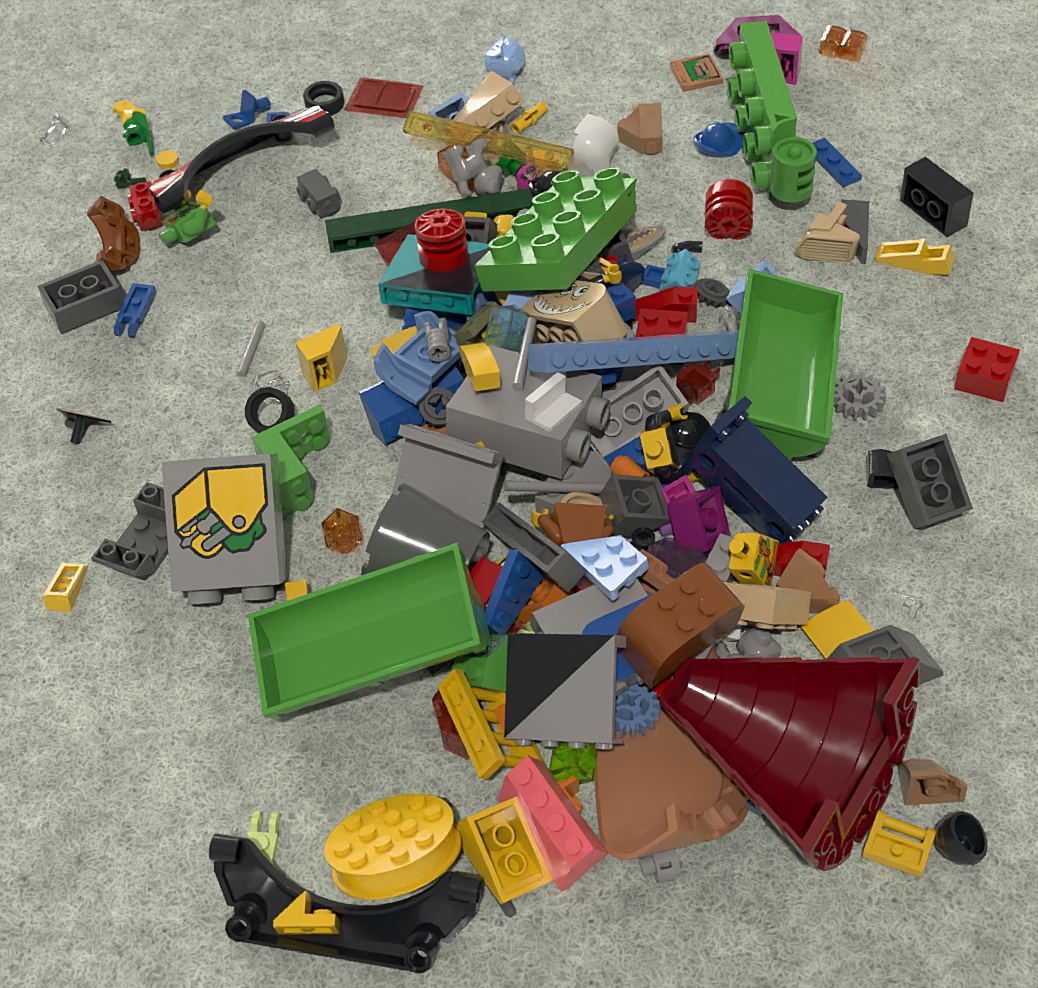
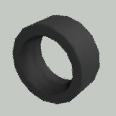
M332 81L315 82L309 85L303 93L305 108L319 106L331 116L339 113L345 104L342 87ZM324 95L334 97L326 102L313 101L315 98Z
M263 387L254 391L247 399L244 408L248 425L259 433L295 416V408L291 398L285 392L272 387ZM274 397L281 402L282 412L276 423L266 426L258 419V409L265 399Z

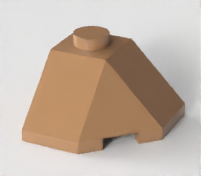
M661 103L638 104L633 109V113L626 119L623 117L618 121L617 133L619 142L640 154L662 153Z
M802 549L796 551L776 583V587L811 591L809 614H819L838 604L840 599L836 588H830L823 576L826 574V571L822 564Z
M911 758L907 761H901L898 776L905 806L964 802L968 789L967 783L933 760Z

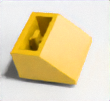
M340 324L295 342L302 375L314 392L336 383L347 360Z

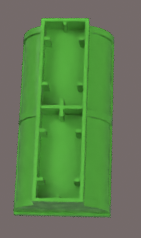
M749 268L745 279L728 410L746 396L752 402V405L746 411L749 414L747 418L791 461L792 457L808 456L820 451L831 439L843 293Z
M458 543L248 614L262 712L264 717L273 720L285 717L287 713L369 686L376 687L382 685L387 680L472 652L479 653L485 651L486 647L492 646L482 598L474 587Z

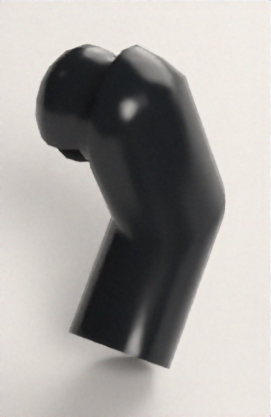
M687 240L676 243L671 248L672 254L679 253L684 249H687L689 252L702 253L703 241Z

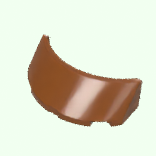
M100 196L87 211V216L96 227L103 245V250L98 252L95 262L103 260L109 271L124 269L130 266L139 255V234L134 223L125 218V210L121 205Z

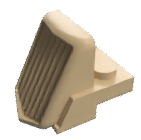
M839 201L829 216L819 212L808 228V232L795 246L801 258L844 263L851 262L854 259L860 235L844 227L847 220V215H845L846 204Z

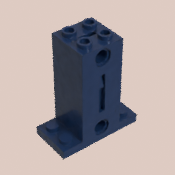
M744 396L709 427L678 471L683 476H688L692 472L695 474L699 473L712 487L719 486L722 497L760 534L779 541V544L792 542L824 510L821 504L828 497L747 418L749 414L746 411L752 405V402Z

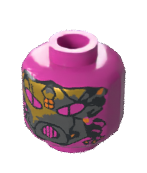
M534 164L524 165L518 171L515 178L517 187L519 189L529 188V182L536 177H540L545 171Z

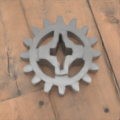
M851 372L849 378L842 375L840 381L835 382L834 405L836 406V411H844V417H848L851 414L854 420H857L858 416H862L864 420H867L868 414L875 417L877 411L883 410L887 395L885 394L886 388L885 386H880V380L873 381V375H869L867 378L864 377L863 372H860L859 376H855Z

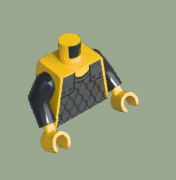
M684 404L670 406L668 410L649 415L645 420V428L640 432L647 469L663 483H671L683 477L678 471L680 465L670 421L687 418V415H681L680 413L681 407L685 406ZM694 472L687 476L691 483L701 479V477H695Z

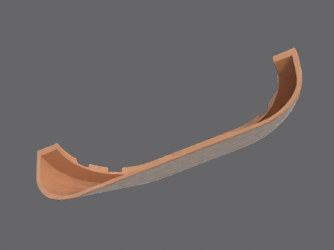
M642 549L640 553L647 558L649 568L642 575H639L637 579L645 591L655 594L671 583L673 579L666 573L668 571L666 564ZM716 649L712 651L708 659H719ZM671 676V677H668V678H665V679H671V680H673V679H674V676ZM660 705L659 721H655L654 729L646 727V735H642L638 731L635 732V738H632L630 733H625L623 737H620L619 731L616 730L614 738L624 739V743H614L613 749H595V743H591L599 835L603 847L614 858L631 860L715 840L726 836L736 829L748 814V810L745 808L746 801L749 800L747 795L728 777L717 762L707 755L691 734L685 731L662 705Z

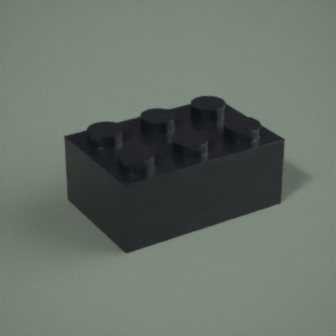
M926 156L905 167L900 201L946 237L968 226L974 192Z

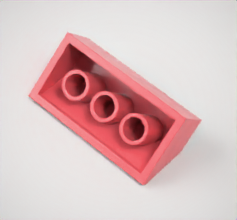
M528 755L506 774L497 799L502 803L517 797L550 876L560 891L563 892L604 858L608 852L543 761Z

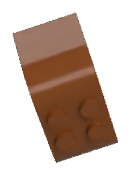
M705 562L699 563L646 599L624 619L617 635L626 636V648H617V651L651 689L675 672L679 666L684 664L686 659L694 658L734 629L739 622L745 605Z

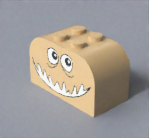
M575 280L568 289L541 290L516 312L524 328L528 318L536 319L533 344L623 338L627 332V327L606 287L600 283Z

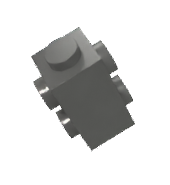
M317 169L297 176V193L301 199H305L312 212L315 211L322 218L340 210L338 201L340 200V194L336 187H332L329 184L325 175L322 176Z

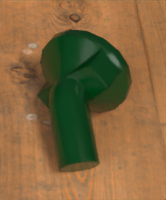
M125 168L116 173L114 177L115 187L127 188L131 185L146 182V178H131L129 170Z

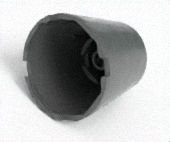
M403 483L398 487L400 493L390 496L374 526L365 551L370 554L368 564L364 563L362 565L361 576L456 543L461 548L462 556L470 573L481 557L488 559L486 553L489 546L490 533L416 488Z

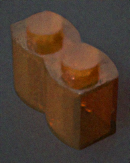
M827 26L820 40L819 53L824 56L860 62L866 49L868 35L858 30L847 31L839 26Z

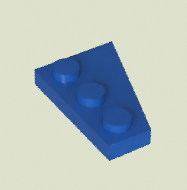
M509 550L485 610L488 629L492 634L505 635L545 576L519 550Z

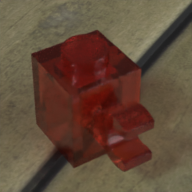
M709 360L704 362L702 367L693 362L688 367L681 369L676 377L678 389L680 384H687L694 393V401L692 400V402L696 405H699L715 393V380L720 376L719 367L715 370H710L711 361Z

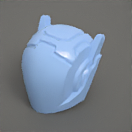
M503 36L487 50L485 66L488 72L493 71L503 78L509 79L514 84L517 72H519L526 60V55L523 48L516 41Z

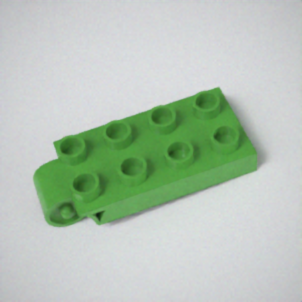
M767 21L740 23L739 42L729 44L730 65L732 70L738 69L737 77L728 78L727 90L730 105L740 104L735 107L737 131H748V133L743 135L746 161H757L751 165L754 190L765 189L767 200L773 195L778 200L787 203L804 201L813 192L814 164L816 162L817 149L807 139L796 137L797 116Z
M607 168L594 175L580 176L577 170H569L557 174L552 179L554 185L547 192L535 196L532 199L533 206L526 213L511 220L512 228L505 235L493 239L489 243L490 250L476 263L475 269L482 291L568 289L637 211L635 191L637 178H631L629 174L621 173L619 168Z

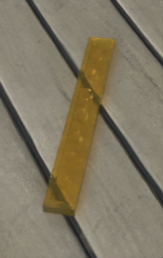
M411 110L402 129L406 134L456 146L462 145L464 148L472 145L471 143L476 140L486 138L488 149L483 151L485 153L564 172L568 171L574 155L572 148Z

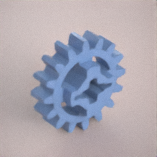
M638 682L628 686L629 688L624 693L615 696L614 732L618 730L620 737H623L625 733H630V736L635 738V732L638 731L642 735H646V727L654 729L655 721L660 719V703L657 700L656 691L649 693V687L645 685L641 688Z

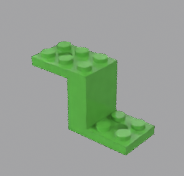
M320 405L252 437L256 455L278 453L283 520L298 510H306L310 504L314 503L308 472L299 460L305 454L314 450H321L330 443L325 412Z

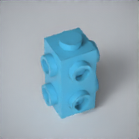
M687 249L670 255L666 261L665 272L661 277L662 282L659 291L671 287H694L701 263Z

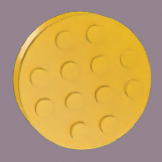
M411 793L374 801L347 816L330 833L324 847V855L327 863L333 869L332 876L337 888L342 893L353 898L378 900L412 892L435 880L452 865L461 848V836L458 829L453 826L454 815L451 807L439 797Z

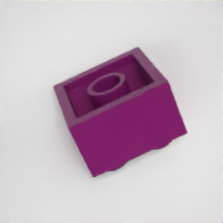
M719 486L685 494L667 503L668 517L672 522L674 542L678 547L679 554L706 552L714 547L720 533L731 536Z

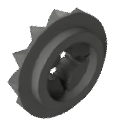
M703 278L696 282L694 287H698L700 300H705L707 304L712 303L714 306L718 304L725 306L729 302L726 298L730 290L720 281Z
M440 387L432 388V391L419 402V413L424 417L425 422L428 421L434 426H445L447 424L446 406L454 396L451 391ZM439 399H441V406L445 409H441L437 415L435 408L432 406H436Z

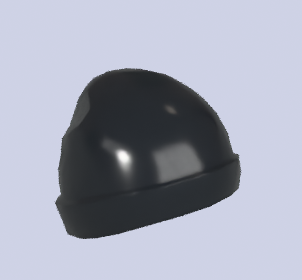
M964 811L956 812L946 818L938 827L935 845L938 851L949 861L959 865H976L986 856L988 850L986 834L981 823L972 814Z

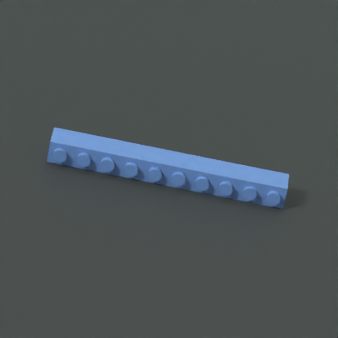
M739 331L528 344V370L550 373L735 358Z

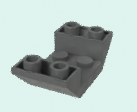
M149 482L145 483L133 500L137 515L117 542L104 539L91 557L92 561L136 577L154 574L169 554L164 488Z
M892 625L839 644L827 658L880 657V659H904L915 657L920 659V684L943 676V670L917 637Z

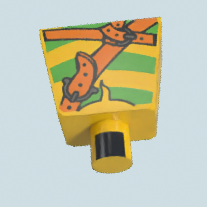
M736 533L734 539L729 544L731 552L729 571L741 584L771 586L779 541L757 533Z

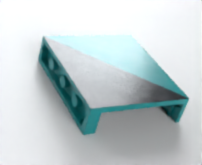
M408 234L378 283L381 304L473 315L475 311L474 292L480 283L475 265L490 250L489 244L467 241L469 251L467 262L452 271L436 272L425 269L420 264L416 235Z

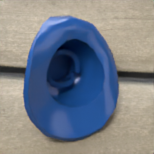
M716 122L706 126L703 131L697 133L693 140L695 146L702 154L713 157H729L736 155L743 148V135L746 132H738L734 123Z

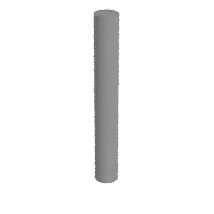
M257 321L237 370V376L246 377L265 327L263 321Z

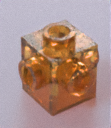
M336 508L321 523L325 546L331 550L343 554L349 553L362 541L357 515Z

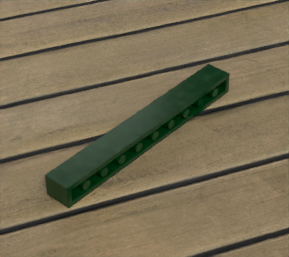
M529 188L327 219L325 224L330 253L404 242L408 234L416 235L414 224L417 218L431 210L451 209L463 216L465 212L487 213V218L494 220L499 215H512L516 217L519 211L530 209L533 206L532 199L534 197Z

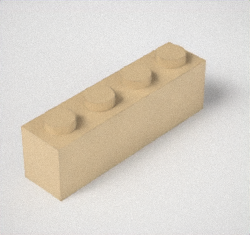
M490 71L482 84L475 90V93L467 100L460 112L442 132L441 137L449 148L457 145L465 147L525 101L513 83Z

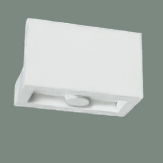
M557 372L525 398V419L550 432L580 407L582 400L566 393V376Z

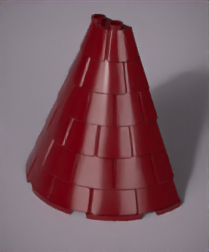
M801 657L686 659L684 664L677 668L674 679L669 687L662 691L659 703L685 731L691 734L707 755L717 762L758 810L768 817L809 865L822 871H830L840 866L851 856L853 841L862 843L876 818L878 810L882 809L893 787L890 783L893 776V765L899 766L901 761H903L915 719L918 703L913 700L914 688H918L920 685V659L915 657L904 659L859 657L802 660Z

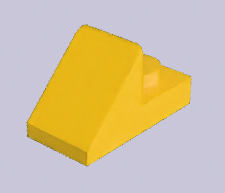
M306 890L273 920V927L278 934H340V920L330 910L319 909L315 910L314 914H311L312 898Z

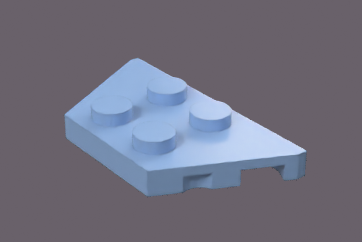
M621 535L561 545V548L587 571L584 575L612 601L619 597L618 590L623 585L629 587L636 577L642 575L649 568L647 558Z

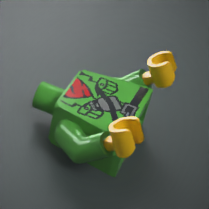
M187 189L182 205L175 208V212L163 220L166 229L159 234V237L165 245L174 240L187 243L216 225L207 209L213 200L209 193L203 190L198 192L196 201L201 204L186 202L191 196L190 190Z

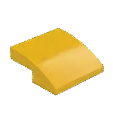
M849 600L840 602L809 619L807 625L800 626L825 659L830 656L839 644L874 631Z

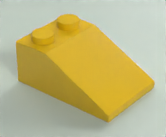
M517 797L453 824L460 833L461 846L465 855L500 904L553 881Z

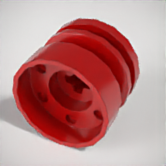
M724 179L715 182L709 187L705 198V228L708 234L715 239L731 238L732 240L742 239L749 234L753 228V193L748 185L735 179Z
M436 209L428 211L417 218L414 226L418 243L420 264L425 269L436 272L452 271L467 262L469 251L463 215L451 209Z

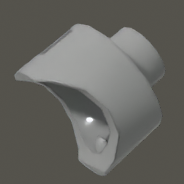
M674 849L638 858L642 876L654 875L657 884L672 881L681 873L678 855Z

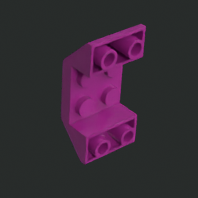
M780 15L736 17L715 41L713 51L718 50V54H729V44L738 42L737 33L739 36L740 23L767 21L770 32L801 35Z

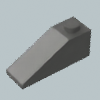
M841 199V202L847 205L845 211L847 220L844 227L860 235L855 255L861 264H866L869 201Z

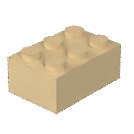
M725 583L745 605L738 622L739 625L750 624L765 629H797V625L808 624L811 591L759 584Z

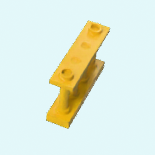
M455 668L437 686L479 778L489 779L500 766L514 768L528 755L543 761L534 740H532V745H515V739H504V731L497 720L494 710L505 703L506 692L471 687L463 670ZM477 699L484 700L489 710L481 709ZM487 721L496 723L499 732L491 731ZM498 744L506 745L510 755L502 754Z

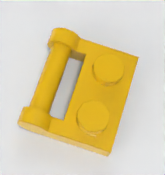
M878 810L862 857L921 878L937 830L930 827L926 830L889 817L887 812ZM885 827L923 841V844L882 829Z

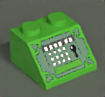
M490 634L492 646L486 647L485 651L479 653L472 652L455 658L451 671L454 668L463 670L471 687L506 692L508 635Z

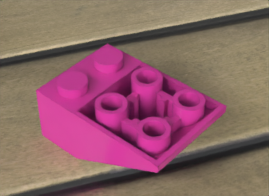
M770 32L786 84L796 85L801 69L803 36Z

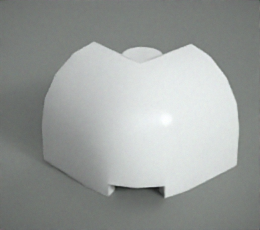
M587 114L574 131V135L577 136L573 149H568V167L584 163L590 170L597 173L603 169L610 168L609 161L614 153L613 148L619 142V136L614 126L607 120Z

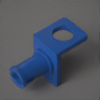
M242 90L240 112L224 115L223 120L232 128L248 126L254 123L255 112L270 110V100L268 97L256 99L247 90ZM235 118H236V119H240V120H242V121H241V122H235V121H233V120H231V119H235Z

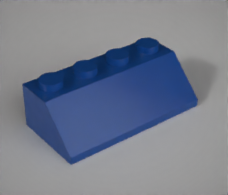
M453 364L432 383V388H445L455 394L463 383L464 378L455 364ZM383 381L358 392L373 434L385 444L401 437L398 435L400 425L412 424L420 427L428 423V421L425 422L424 417L419 413V403L415 405L394 393ZM439 399L436 406H432L435 408L437 415L441 409H445L441 406V399Z

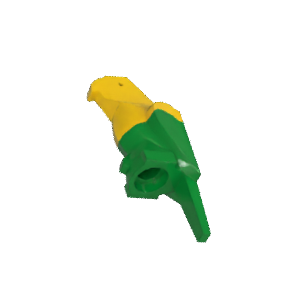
M128 100L115 103L113 105V113H117L122 118V125L125 129L123 138H126L129 146L146 142L149 155H153L145 110L135 107Z

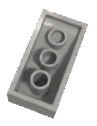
M657 364L607 399L611 402L608 420L602 430L592 428L590 431L591 442L604 458V456L639 437L640 432L645 428V420L649 415L668 410L670 406L684 404L685 406L680 409L682 414L688 410L689 403L661 364Z

